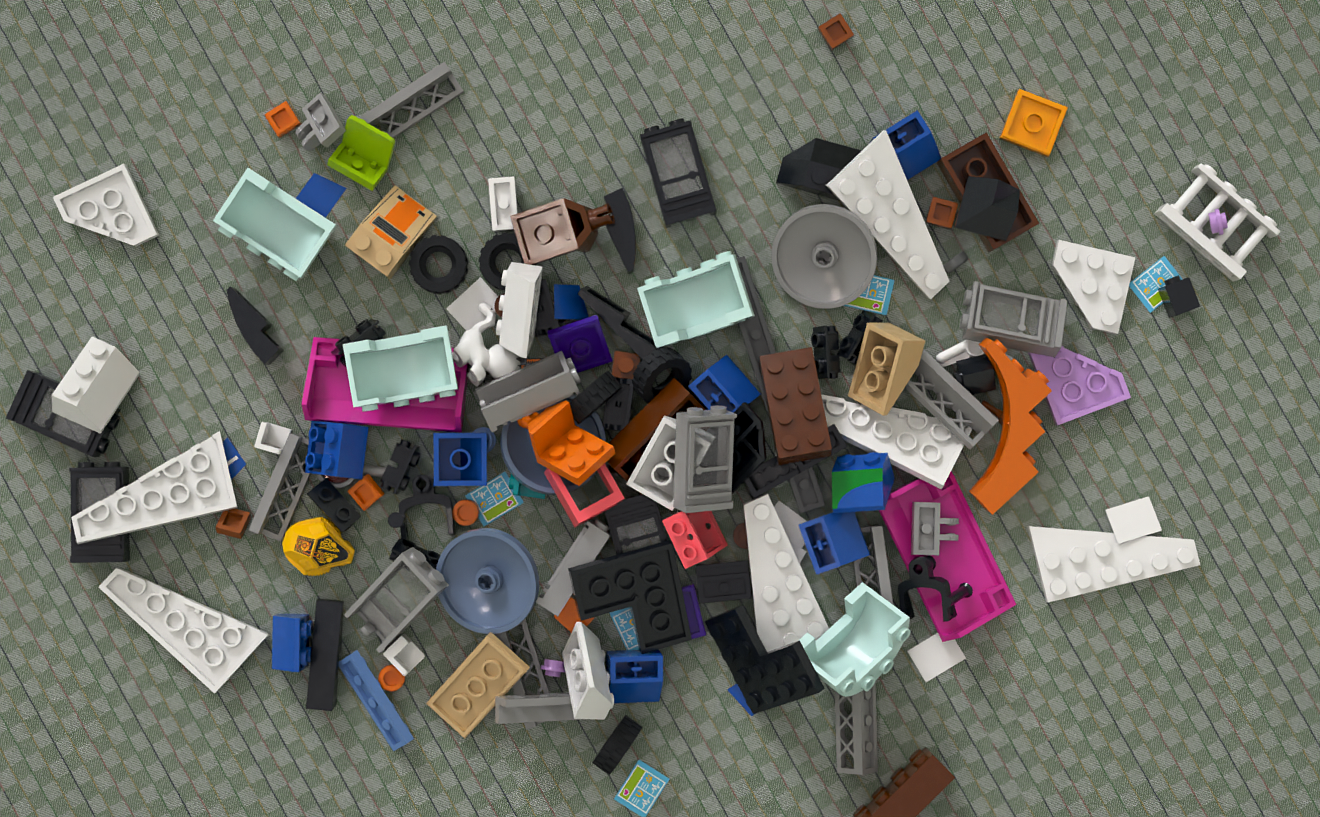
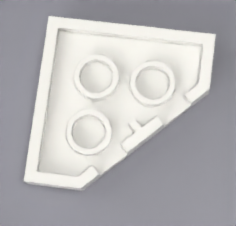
M126 164L115 167L53 197L63 220L133 246H138L160 236Z
M1058 240L1051 266L1064 283L1065 289L1075 305L1079 307L1086 318L1085 321L1091 329L1118 334L1135 257Z

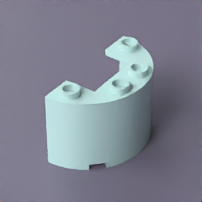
M250 168L246 169L213 220L220 225L218 231L229 238L235 235L249 243L246 247L258 256L261 253L266 254L270 257L268 263L279 270H282L284 267L283 273L295 281L299 277L301 279L304 277L337 226Z
M731 251L716 255L717 260L711 259L700 263L701 268L692 271V268L689 267L676 272L677 277L660 280V277L656 276L645 280V285L637 288L656 348L709 334L743 322L745 318L750 319L755 316L735 254H731Z
M447 325L375 341L363 340L343 344L353 407H362V412L377 410L378 405L393 403L394 407L410 405L409 400L419 398V402L423 403L434 401V395L438 394L440 398L455 396L458 384Z
M863 582L844 598L846 614L815 641V638L807 632L799 639L819 678L838 694L845 697L855 695L863 690L869 691L882 673H888L893 667L895 656L911 632L908 629L910 617Z

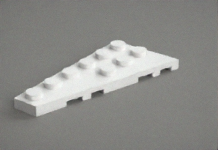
M883 130L826 186L849 211L864 221L878 244L925 296L932 299L950 281L887 131Z
M821 395L827 426L835 424L844 441L868 453H888L892 465L942 490L964 444L936 417L893 407L887 415L883 416L863 404L847 402L843 398ZM964 426V432L969 436L972 428Z
M220 431L200 444L198 443L176 458L174 457L146 473L128 486L122 487L116 493L72 516L77 544L237 508Z
M765 493L743 503L756 631L766 651L769 652L798 641L807 632L816 641L829 627L768 493Z
M1027 526L1046 602H1053L1200 565L1193 539L1142 536L1118 544L1115 534L1109 532Z
M120 567L115 568L99 586L108 597L214 694L219 691L270 635Z

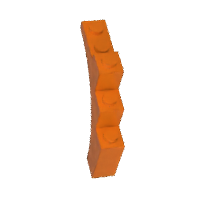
M985 338L978 345L990 360L998 377L1003 397L1004 420L1000 441L994 457L983 476L969 492L986 511L993 515L1039 473L1033 466L1036 461L1025 450L1046 431L1040 426L1043 421L1031 410L1052 390L1046 385L1049 380L1039 370L1035 372L1028 368L1025 370L1016 359L1010 360L1005 353L1008 350L999 340L993 341Z

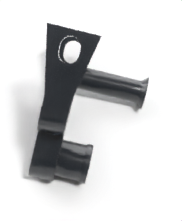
M423 474L418 475L412 484L413 497L403 499L399 503V513H391L388 517L389 525L393 528L400 527L401 540H409L406 519L407 510L417 505L435 503L446 507L448 534L456 535L451 498L443 494H435L432 478ZM425 480L426 487L423 490H421L419 488V483Z
M926 555L917 557L909 564L910 578L898 585L900 611L910 617V619L914 618L915 614L909 597V590L920 587L932 588L941 593L943 622L950 621L957 616L954 604L964 597H970L973 589L968 583H961L959 588L951 593L948 580L933 575V570L936 567L935 559L930 555L927 557Z

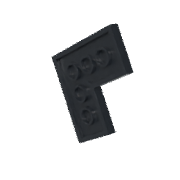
M670 540L568 568L578 617L581 621L630 607L641 654L692 640L674 547Z
M743 605L713 616L705 621L710 635L714 638L722 658L726 661L735 682L738 684L753 714L817 694L825 689L800 640L767 652Z

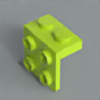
M350 115L346 121V131L343 134L342 142L328 159L327 166L373 191L388 171L395 139L388 133L368 124L365 120Z

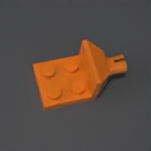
M566 400L547 407L540 414L534 412L517 420L519 426L529 430L537 463L578 486L615 454L613 445L575 425L570 403Z

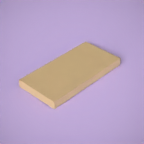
M490 632L426 704L465 739L495 706V696H504L530 667Z

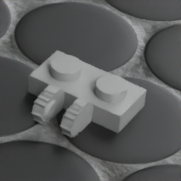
M320 92L302 108L307 120L300 125L295 133L298 139L302 140L301 144L304 150L311 151L320 144L328 148L346 130L327 96Z
M912 502L911 555H939L940 540L958 541L959 535L955 533L940 534V524L956 525L959 524V518H940V503Z

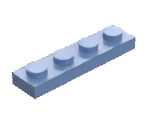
M358 650L339 661L338 666L392 750L395 751L413 740L414 738L408 726L400 718L394 704L388 699L379 681L375 679Z

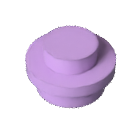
M1218 208L1215 209V212L1208 213L1212 234L1219 233V235H1222L1223 229L1228 228L1226 214L1220 213Z
M544 659V665H541L540 668L545 670V675L560 677L561 672L566 673L563 661Z

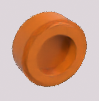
M464 499L454 505L452 514L456 523L462 526H469L477 521L480 510L474 501Z
M393 664L385 666L378 676L381 687L390 692L400 689L406 679V676H403Z

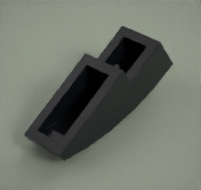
M620 188L604 196V201L611 206L613 211L611 215H614L615 223L606 225V229L628 274H631L634 271L636 258L634 220L623 188Z
M229 287L227 295L230 308L243 338L264 364L270 365L284 351L266 333L272 324L237 289Z

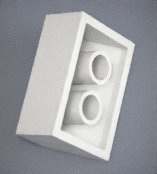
M511 262L509 268L503 270L501 285L506 287L505 295L500 296L499 310L503 311L502 320L497 322L496 335L500 336L499 345L522 358H527L535 338L543 267Z
M91 337L53 392L52 412L101 434L138 378L139 371L115 346Z
M664 416L626 485L673 511L676 419ZM695 428L694 468L699 466L715 436L701 428Z
M576 622L562 652L574 719L605 720L609 710L614 705V695L609 690L610 676L609 672L605 670L604 665L605 652L601 650L599 638L582 622Z

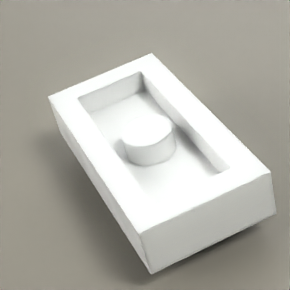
M515 177L490 178L488 183L492 231L514 230L510 216L518 214Z

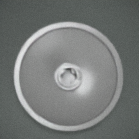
M830 204L808 206L791 215L779 229L773 242L771 255L773 270L782 288L798 302L822 309L837 308L858 298L869 286L876 270L878 258L875 239L864 221L853 212Z

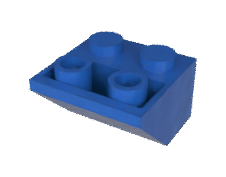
M918 110L885 130L907 180L941 159L932 132Z
M728 355L709 367L687 387L688 391L706 410H710L711 406L718 405L727 407L726 410L733 413L743 402L749 405L761 395Z
M311 421L308 451L305 459V473L362 479L369 427Z
M832 512L798 525L816 575L871 555L855 512Z
M276 614L273 616L272 669L300 672L308 667L312 647H309V636L313 634V621L309 620V614Z
M639 650L606 651V671L609 672V690L614 695V703L659 702L663 685V655L659 650L641 654Z

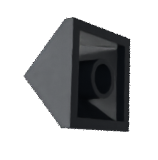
M968 176L954 228L1006 241L1018 213L1020 190L999 179Z

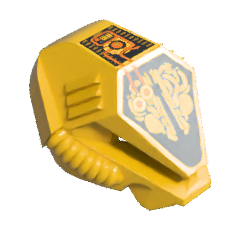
M316 517L294 523L285 532L282 542L283 552L288 561L303 575L320 576L326 574V572L329 573L333 567L351 564L355 553L351 543L343 540L340 530L329 519L324 517Z

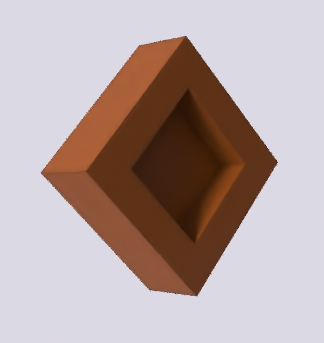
M841 13L818 27V31L831 51L854 37V33Z
M932 197L925 223L949 230L952 229L958 203Z
M615 351L612 375L623 379H633V373L640 362V357L636 353Z
M239 509L223 511L215 527L216 532L242 539L251 520L250 512Z

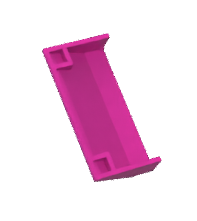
M313 337L301 404L305 420L462 433L469 363L459 367L454 362L458 384L455 396L440 398L438 394L434 395V401L420 403L419 398L409 400L410 405L394 407L393 403L378 405L377 410L362 412V407H353L347 367L339 360L342 356L331 353L336 348V342L340 339Z
M952 471L942 490L920 478H916L890 492L885 510H879L908 572L909 564L912 560L925 556L911 555L912 502L940 503V518H959V524L956 525L940 524V534L955 533L959 537L958 541L940 540L939 555H930L936 561L933 575L948 580L951 593L957 590L961 583H968L973 589L972 595L956 602L954 605L957 616L950 621L943 622L941 593L932 588H917L942 642L961 638L1016 605Z

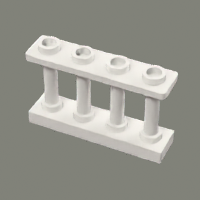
M1199 164L1191 170L1198 177L1175 204L1169 205L1166 203L1160 206L1154 214L1231 281L1240 280L1247 272L1242 268L1243 260L1265 235L1273 238L1280 233V230L1276 228L1277 224L1273 219L1268 216L1263 217L1256 211L1257 206L1252 201L1246 198L1242 199L1236 193L1237 189L1232 184L1221 181L1216 176L1217 172L1211 166ZM1207 184L1217 195L1195 221L1189 222L1182 216V211L1203 186ZM1227 201L1237 212L1228 221V228L1223 229L1222 235L1218 233L1214 239H1209L1202 233V228L1209 221L1208 213L1215 212V209L1220 208ZM1247 218L1257 229L1234 256L1227 255L1222 250V245L1242 221Z

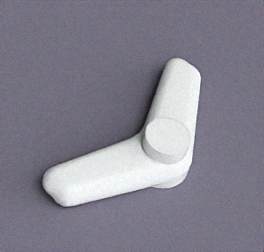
M964 340L939 353L936 356V361L942 367L956 363V361L984 355L985 353L978 345L981 342ZM1006 354V356H1007L1010 360L1013 359L1011 356H1009L1008 354Z

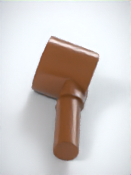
M983 400L981 404L998 417V422L1003 425V411Z

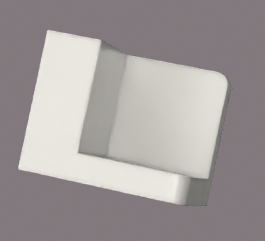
M261 422L254 447L281 454L289 433H292L293 429L269 422Z
M405 633L383 653L403 676H406L425 658L422 650Z

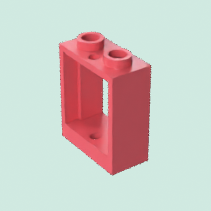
M605 463L597 471L610 495L581 511L576 506L561 477L548 468L544 471L547 480L575 528L618 505L625 499Z
M678 511L662 520L685 569L710 558L728 546L712 511L695 513ZM707 523L711 525L710 529L706 527Z

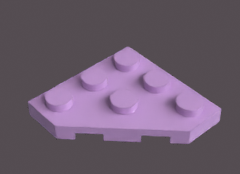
M1061 346L1055 357L1028 352L1035 372L1039 370L1049 380L1046 385L1052 392L1045 399L1055 425L1063 424L1131 398L1121 372L1103 366L1081 354L1072 352Z

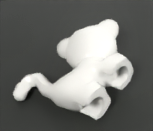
M485 303L479 304L478 310L486 316V319L465 331L460 338L459 344L452 352L453 361L459 367H463L467 363L470 364L471 368L467 377L476 387L484 381L485 371L494 380H497L521 368L520 357L499 344L492 346L489 350L484 346L481 333L495 326L496 321L495 312Z

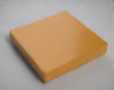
M1019 89L999 139L1049 157L1068 107Z

